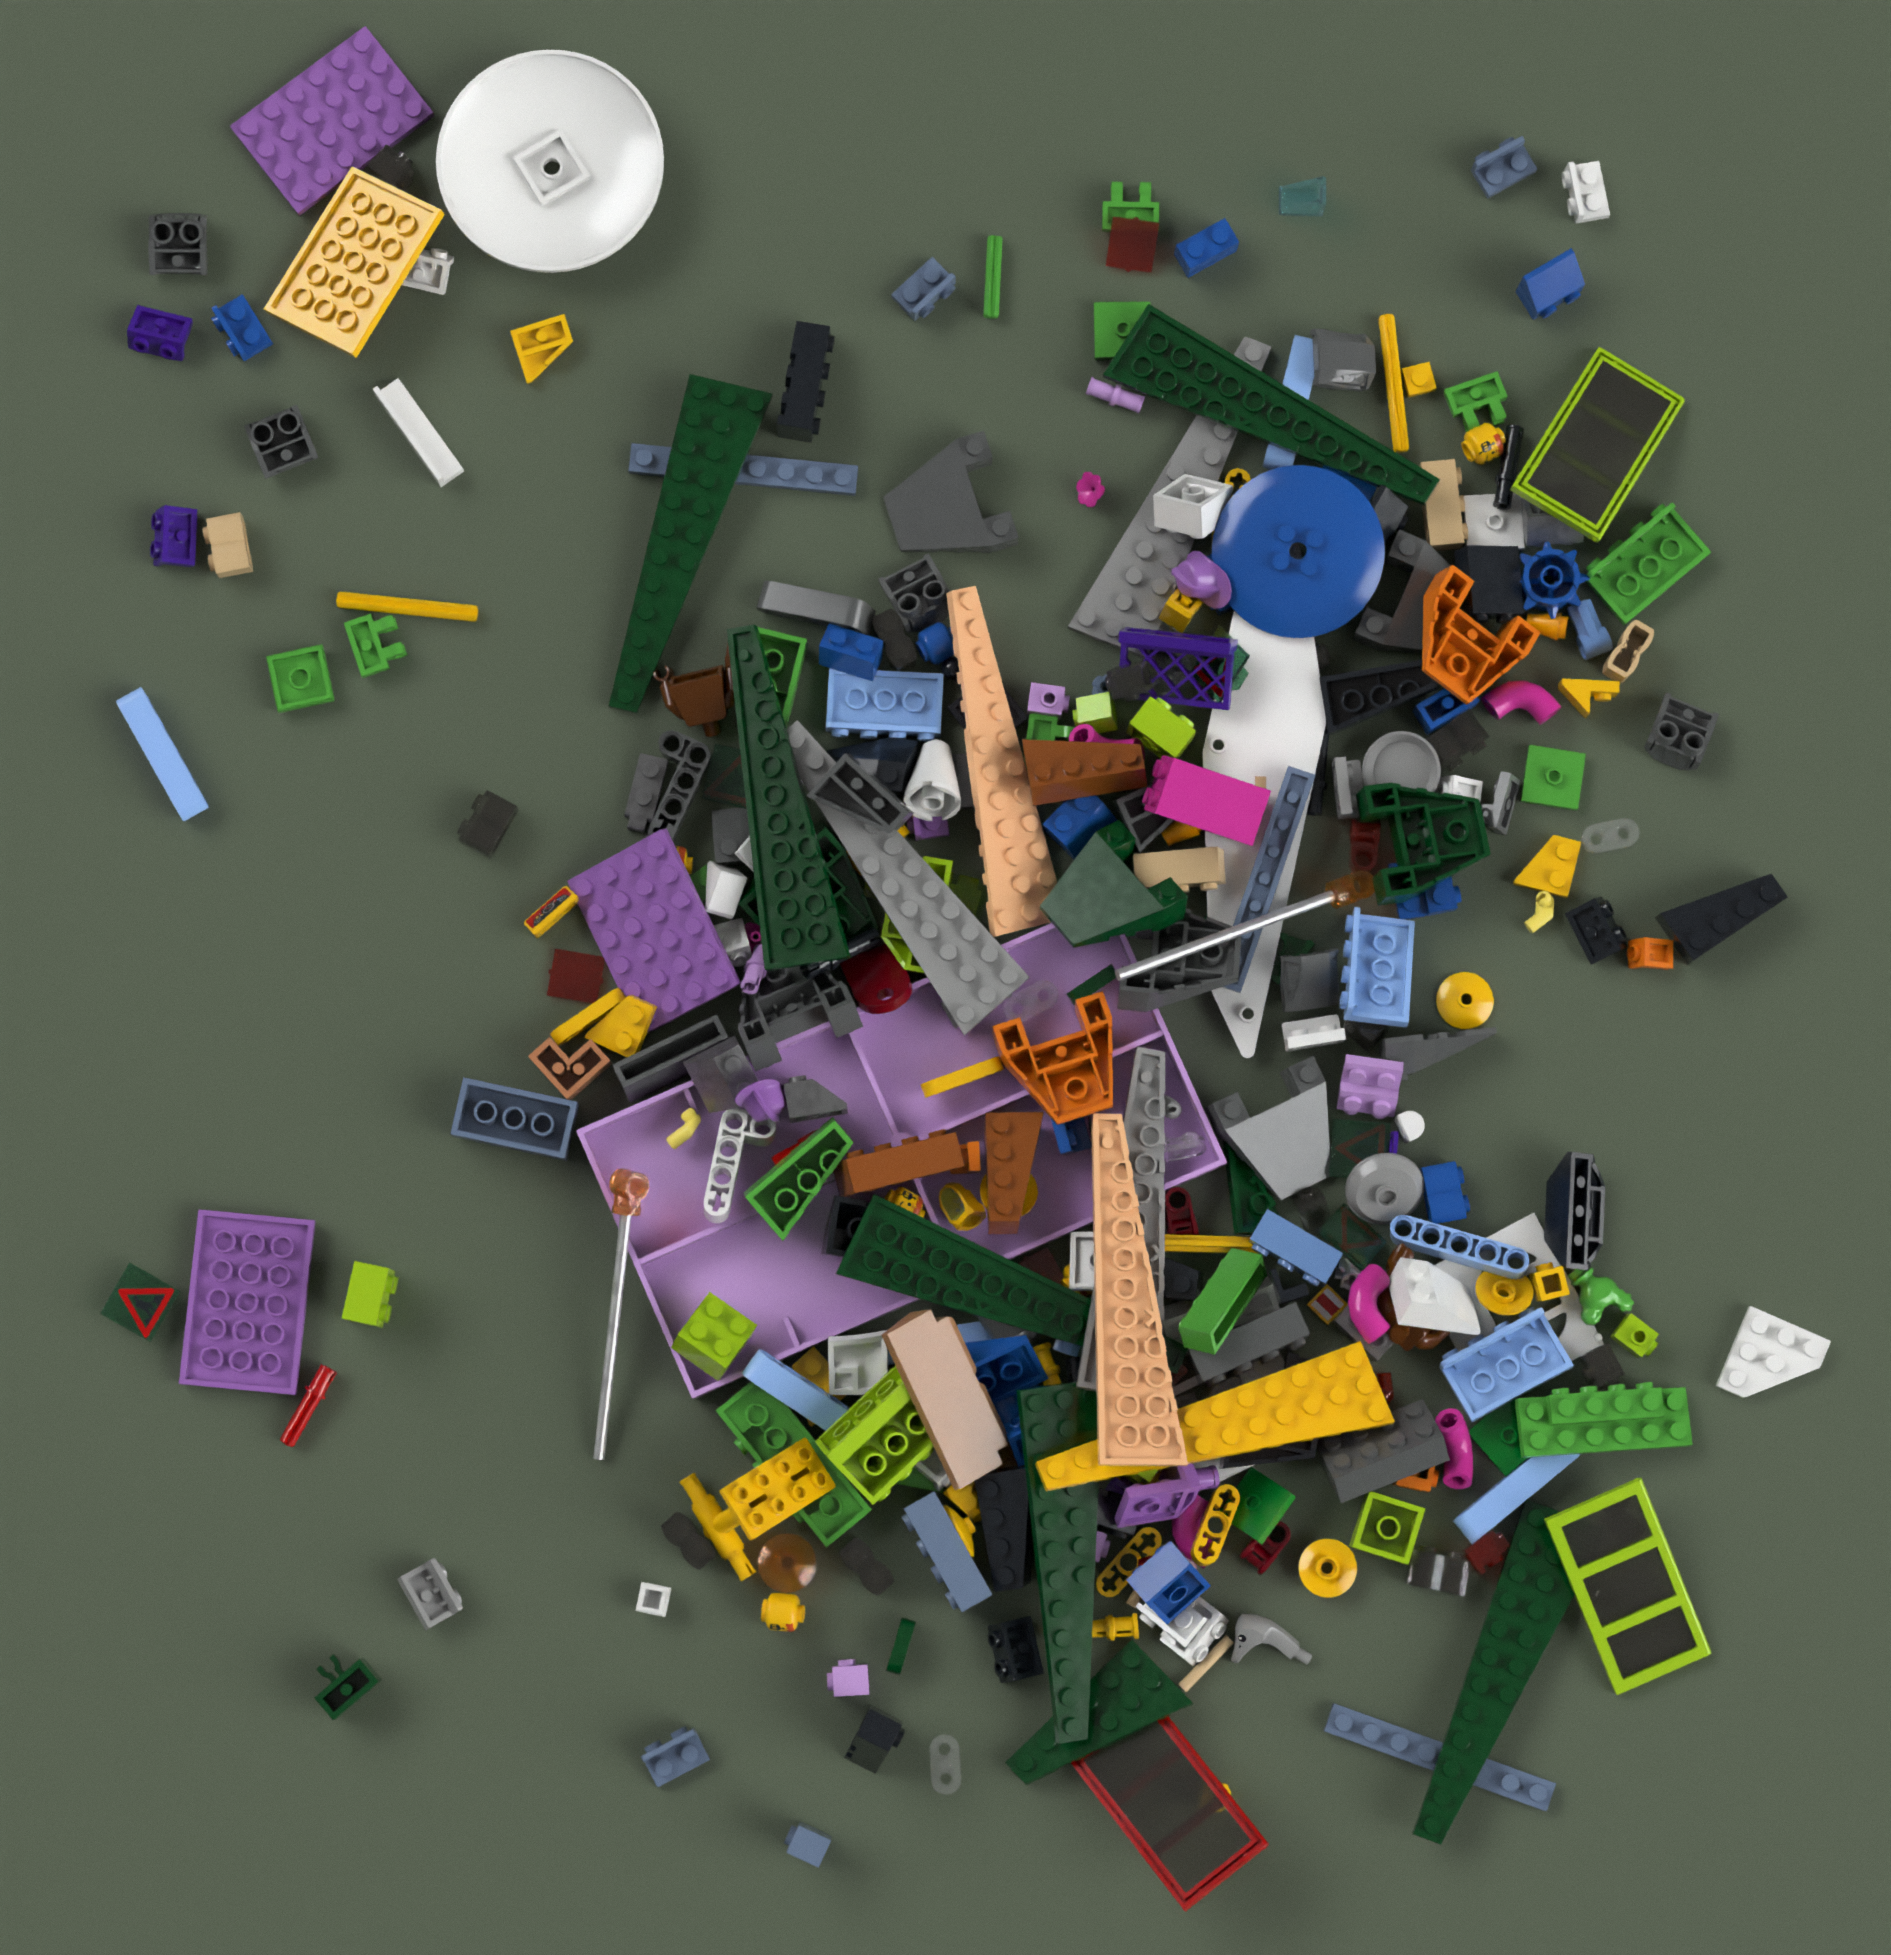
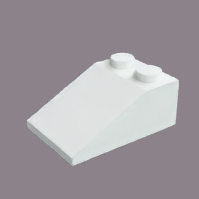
M1400 1257L1389 1277V1290L1398 1325L1473 1335L1480 1334L1481 1330L1469 1287L1428 1261Z

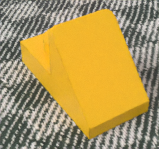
M1177 588L1165 603L1159 619L1180 633H1183L1203 602L1198 598L1186 597Z
M1562 678L1558 683V690L1584 718H1587L1590 714V696L1594 697L1595 701H1611V698H1615L1619 693L1620 681Z

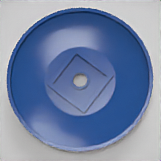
M1306 465L1275 468L1254 477L1244 484L1231 497L1221 512L1212 542V561L1227 574L1230 580L1232 591L1231 599L1228 602L1229 605L1241 618L1254 627L1269 634L1287 638H1309L1323 635L1338 629L1353 619L1366 606L1374 594L1381 578L1385 557L1381 524L1375 510L1364 494L1340 475L1326 469ZM1302 543L1306 547L1307 552L1302 559L1291 557L1289 550L1293 544Z

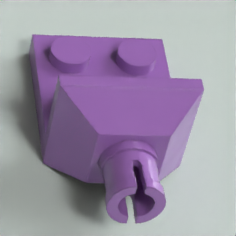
M1193 1463L1187 1466H1170L1162 1469L1159 1481L1147 1485L1134 1484L1125 1488L1114 1517L1117 1528L1178 1518L1195 1501L1198 1491L1218 1488L1220 1479L1216 1466L1210 1465L1208 1467L1195 1468Z

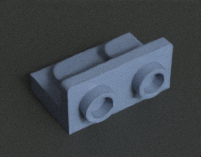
M1523 136L1517 139L1510 137L1499 144V149L1491 153L1489 150H1486L1474 158L1475 162L1471 172L1487 199L1536 173L1537 167L1524 147L1525 139Z
M931 257L891 294V298L915 322L920 316L922 318L927 317L935 308L933 304L938 299H946L955 290L956 276L953 273L949 274Z
M686 1726L670 1734L672 1740L664 1744L657 1740L644 1747L646 1753L641 1756V1759L645 1762L657 1788L710 1760L695 1728L688 1731Z

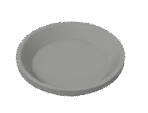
M1407 731L1391 732L1377 739L1366 752L1362 765V777L1365 786L1392 782L1401 784L1400 786L1414 789L1418 787L1434 792L1439 784L1441 775L1440 760L1434 747L1422 736Z
M1380 1153L1365 1158L1352 1169L1345 1185V1196L1350 1209L1362 1220L1373 1224H1391L1396 1216H1409L1419 1206L1424 1194V1180L1417 1165L1407 1157L1395 1153Z

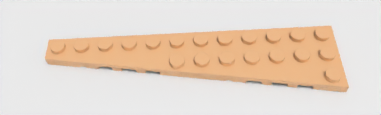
M976 586L952 590L946 593L951 633L953 635V650L955 657L958 658L959 672L956 673L957 682L961 684L963 697L960 705L961 712L965 713L966 728L964 729L972 799L975 807L976 828L980 830L981 845L978 846L980 857H983L984 862L983 885H987L988 901L986 902L989 932L993 937L1051 923L1040 910V905L1057 884V879L1037 806H1033L1027 770Z
M1093 1113L1091 1115L1098 1466H1187L1188 1461L1177 1415L1178 1408L1176 1399H1174L1171 1383L1172 1376L1167 1362V1350L1162 1335L1161 1318L1149 1255L1146 1251L1143 1223H1141L1139 1214V1202L1135 1193L1133 1171L1129 1161V1149L1122 1114Z

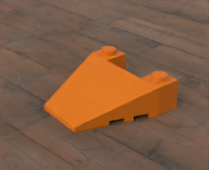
M1452 564L1434 576L1423 596L1422 671L1467 705L1490 687L1499 677L1508 672L1516 663L1525 658L1541 632L1518 615L1501 625L1496 636H1494L1459 609L1475 581Z
M1103 991L1075 1000V1013L1081 1031L1030 1047L1020 1017L992 1026V1037L1002 1064L1057 1125L1113 1107L1112 1015Z

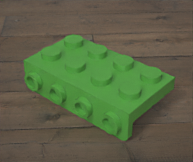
M1673 502L1667 507L1662 503L1650 514L1652 519L1648 523L1639 522L1628 532L1631 535L1630 538L1624 543L1619 539L1607 550L1610 554L1606 558L1601 560L1598 557L1586 567L1588 571L1586 575L1590 580L1585 582L1623 626L1711 553L1708 547L1675 511L1676 506Z

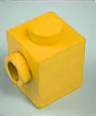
M1552 1262L1535 1266L1536 1272L1529 1273L1536 1302L1570 1294L1563 1266L1553 1267Z

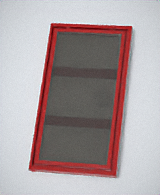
M1170 1717L1149 1724L1103 1749H1098L1078 1761L1071 1762L1075 1770L1185 1912L1269 1845Z

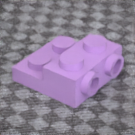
M1346 1054L1338 1090L1337 1109L1343 1110L1349 1115H1355L1358 1112L1368 1113L1377 1119H1384L1387 1116L1394 1117L1404 1062Z

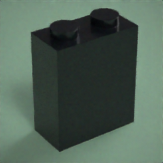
M1467 545L1454 551L1455 566L1475 581L1459 609L1478 623L1488 622V619H1496V623L1504 624L1518 615L1524 614L1518 546Z

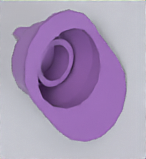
M1192 551L1188 554L1186 560L1171 571V574L1176 578L1179 591L1186 597L1198 598L1212 608H1222L1231 599L1232 590L1227 574L1200 551Z
M771 1078L746 1086L734 1099L736 1104L744 1108L756 1122L768 1119L779 1122L781 1121L779 1113L787 1107L783 1091L784 1084Z

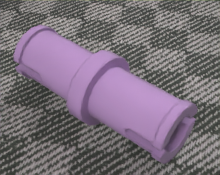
M1091 377L1086 390V395L1109 402L1110 406L1114 407L1116 404L1138 414L1145 396L1121 389L1122 386L1119 384L1113 386L1094 379V377Z
M762 944L755 945L751 958L747 960L744 966L745 975L740 987L744 988L742 991L747 994L757 993L761 979L767 974V971L764 969Z

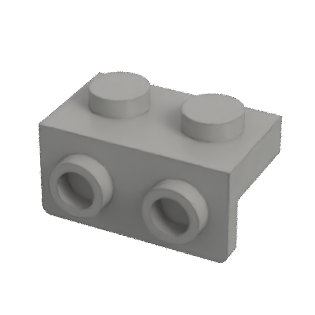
M436 1558L430 1559L397 1579L425 1631L463 1609L460 1594L455 1588L451 1587L447 1580L445 1567L440 1562H437Z

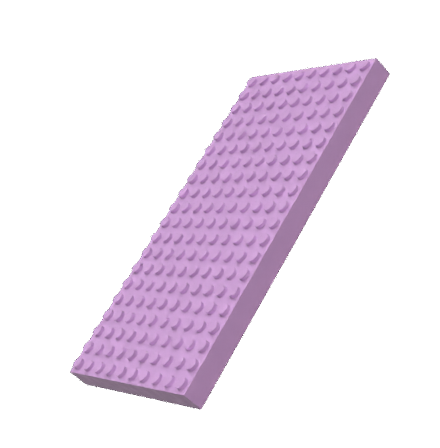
M1050 923L1002 944L1001 946L1025 971L1029 979L965 1036L959 1027L956 1029L953 1027L940 1005L943 1001L926 977L912 984L910 998L905 1004L894 1011L884 1014H870L857 1007L856 1009L863 1027L849 1034L836 1038L828 1021L777 1042L776 1046L782 1061L755 1072L749 1056L747 1055L746 1058L758 1081L771 1078L786 1084L789 1083V1078L806 1075L807 1080H815L846 1102L848 1114L831 1117L838 1122L854 1142L847 1153L863 1149L864 1154L875 1152L874 1146L890 1142L892 1148L901 1146L902 1139L918 1136L919 1141L929 1139L928 1133L942 1129L946 1130V1134L956 1132L959 1145L979 1141L981 1166L979 1173L950 1174V1171L919 1179L915 1178L914 1180L896 1185H887L886 1187L865 1193L859 1192L847 1198L864 1200L869 1203L873 1194L884 1199L890 1189L895 1190L901 1186L905 1187L923 1199L922 1209L926 1211L924 1219L1011 1260L1093 1223L1092 1147L1066 1156L1060 1154L1050 1116L1004 1065V1070L928 1098H925L920 1084L999 1056L992 1037V1026L1009 1020L1021 1018L1030 1047L1081 1031L1075 1013V1006L1066 994L1110 964L1117 970L1122 968V966H1128L1137 962L1125 934L1110 937L1109 941L1073 948L1059 930ZM1115 978L1095 992L1103 991L1110 1009L1113 1043V1107L1096 1113L1122 1114L1123 1118L1137 1046L1165 1052L1164 1095L1173 1098L1182 1107L1179 1117L1170 1119L1164 1116V1190L1167 1191L1220 1168L1227 1161L1159 1009L1148 1012L1117 1009L1120 981ZM690 1080L576 1130L618 1229L620 1213L632 1214L628 1252L692 1399H695L745 1377L742 1371L758 1349H762L779 1361H782L827 1341L828 1336L841 1335L920 1299L837 1275L835 1273L843 1257L821 1254L825 1227L835 1195L839 1196L833 1172L806 1207L802 1216L791 1228L784 1241L781 1240L744 1196L743 1192L775 1166L771 1159L772 1156L796 1144L797 1140L806 1134L819 1129L831 1117L790 1123L788 1107L780 1112L781 1121L775 1122L776 1136L770 1145L756 1146L744 1143L728 1218L722 1223L709 1222L704 1215V1197L721 1117L726 1110L709 1113L693 1081ZM689 1108H694L697 1115L700 1114L701 1116L700 1124L691 1138L678 1148L673 1149L668 1144L666 1138L685 1124L681 1119V1114ZM1044 1112L1031 1171L1038 1187L1037 1201L1034 1207L1021 1217L1018 1234H988L987 1209L980 1198V1184L986 1174L985 1113ZM1092 1114L1084 1116L1090 1140L1091 1136L1088 1117H1090ZM732 1119L726 1125L730 1129H738L742 1126V1123L739 1120ZM759 1125L755 1128V1131L760 1135H766L771 1131L766 1125ZM725 1147L721 1150V1154L726 1157H731L736 1153V1150L732 1147ZM845 1154V1156L842 1158V1160L847 1159L846 1154ZM720 1174L715 1178V1181L718 1184L724 1185L730 1181V1178L725 1174ZM946 1183H960L966 1190H970L977 1201L983 1205L986 1218L978 1226L969 1231L957 1230L948 1221L939 1203V1192ZM716 1194V1203L713 1211L718 1212V1209L721 1207V1196ZM961 1202L960 1206L962 1210L965 1211L963 1202ZM709 1292L757 1324L751 1338L719 1381L671 1348L678 1333Z

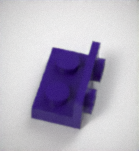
M137 305L127 328L128 348L165 359L183 361L184 346L193 326L192 318Z
M167 505L157 509L156 513H153L151 520L152 530H155L154 541H152L150 547V556L154 558L153 566L160 567L163 564L184 567L195 566L197 509Z

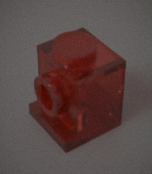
M1490 1530L1476 1542L1469 1544L1461 1551L1477 1574L1482 1575L1487 1572L1483 1566L1487 1564L1491 1568L1504 1558L1501 1554L1510 1545L1501 1532L1496 1534L1493 1530Z

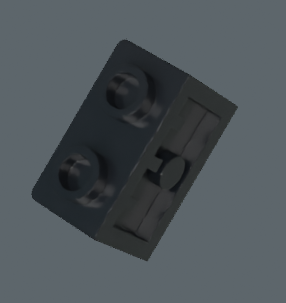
M1602 896L1594 898L1565 913L1591 965L1627 948L1625 942L1627 941V935L1623 928L1615 923L1612 917L1614 910L1609 901L1604 900Z
M1031 1616L988 1625V1642L993 1649L995 1658L994 1669L1001 1683L1044 1674Z

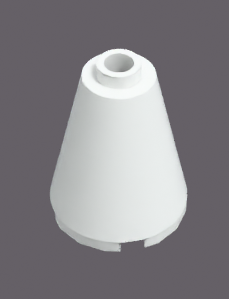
M934 739L922 746L905 790L904 802L914 812L913 816L916 818L932 821L933 817L942 816V820H946L955 816L960 810L961 796L951 748L942 740Z

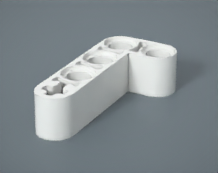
M740 1108L729 1109L723 1113L704 1197V1215L709 1222L722 1223L728 1218L744 1143L756 1146L770 1145L776 1136V1123L771 1119L756 1122L745 1109ZM736 1119L742 1123V1126L738 1129H730L726 1124L728 1121ZM759 1125H766L771 1131L766 1135H760L755 1131V1128ZM725 1147H732L736 1150V1153L731 1157H726L721 1154V1150ZM720 1174H725L730 1178V1181L727 1184L721 1185L715 1181V1178ZM716 1194L721 1196V1207L718 1209V1212L713 1211L716 1203Z

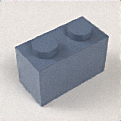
M800 1821L798 1827L791 1826L784 1842V1844L788 1845L786 1853L819 1868L832 1836Z

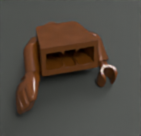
M728 642L725 670L723 665L674 676L673 669L665 665L667 674L664 678H661L659 670L656 669L654 671V678L662 683L660 690L665 707L680 720H684L687 726L691 727L702 724L706 737L715 736L722 732L718 720L726 718L728 710L735 704Z
M1404 1243L1399 1244L1387 1260L1386 1271L1389 1277L1400 1257L1414 1259L1413 1251ZM1389 1286L1378 1296V1309L1391 1326L1385 1333L1389 1335L1392 1342L1399 1344L1405 1351H1410L1414 1347L1431 1350L1450 1334V1331L1398 1325Z

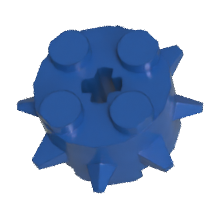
M1545 542L1543 550L1538 551L1534 556L1523 553L1519 555V559L1524 566L1520 580L1522 596L1526 600L1523 606L1524 610L1527 611L1534 608L1539 611H1547L1551 619H1555L1557 611L1568 604L1576 607L1582 604L1576 591L1580 583L1590 580V578L1586 574L1580 573L1578 564L1574 561L1577 551L1572 550L1564 554V551L1552 549L1550 543ZM1546 576H1551L1552 580H1556L1553 585L1545 582Z

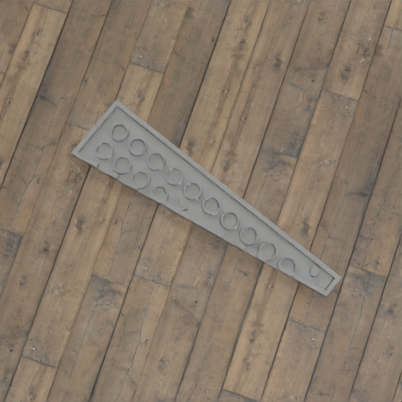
M1245 336L1234 355L1262 372L1271 346ZM1196 415L1067 629L1121 649V643L1118 642L1119 631L1126 627L1159 630L1162 623L1159 616L1165 603L1174 593L1177 586L1176 578L1171 574V571L1186 560L1195 538L1179 532L1171 533L1166 531V529L1154 526L1153 495L1184 474L1218 482L1238 431ZM1128 647V653L1145 659L1139 649Z
M797 720L787 729L800 778L810 792L836 762ZM815 800L965 1036L1025 983L1029 976L898 831L895 834L886 833Z
M1137 1046L1133 1059L1123 1123L1163 1335V1297L1165 1286V1052ZM1093 1287L1076 1388L1096 1392L1095 1292Z

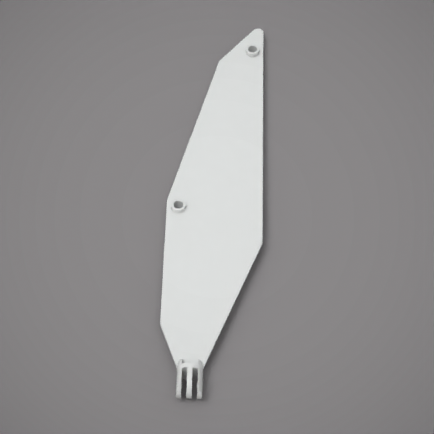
M1295 543L1290 547L1289 553L1294 559H1302L1300 543ZM1235 611L1233 612L1228 638L1238 639L1237 651L1234 652L1231 706L1229 710L1212 708L1202 752L1203 768L1255 785V776H1265L1266 789L1270 790L1271 793L1253 846L1205 831V847L1218 846L1224 850L1226 884L1217 885V890L1207 891V916L1230 926H1233L1287 768L1291 766L1315 774L1326 727L1314 637L1287 638L1272 635L1249 624ZM1225 658L1224 662H1222L1220 675L1223 673ZM1224 691L1221 697L1215 694L1214 701L1223 702ZM1216 741H1221L1224 747L1221 750H1215L1213 744ZM1312 787L1268 913L1287 906ZM1283 920L1263 927L1241 993L1223 987L1211 990L1234 1041L1244 1058H1251L1255 1053ZM1244 1010H1252L1254 1016L1251 1019H1245L1242 1015Z

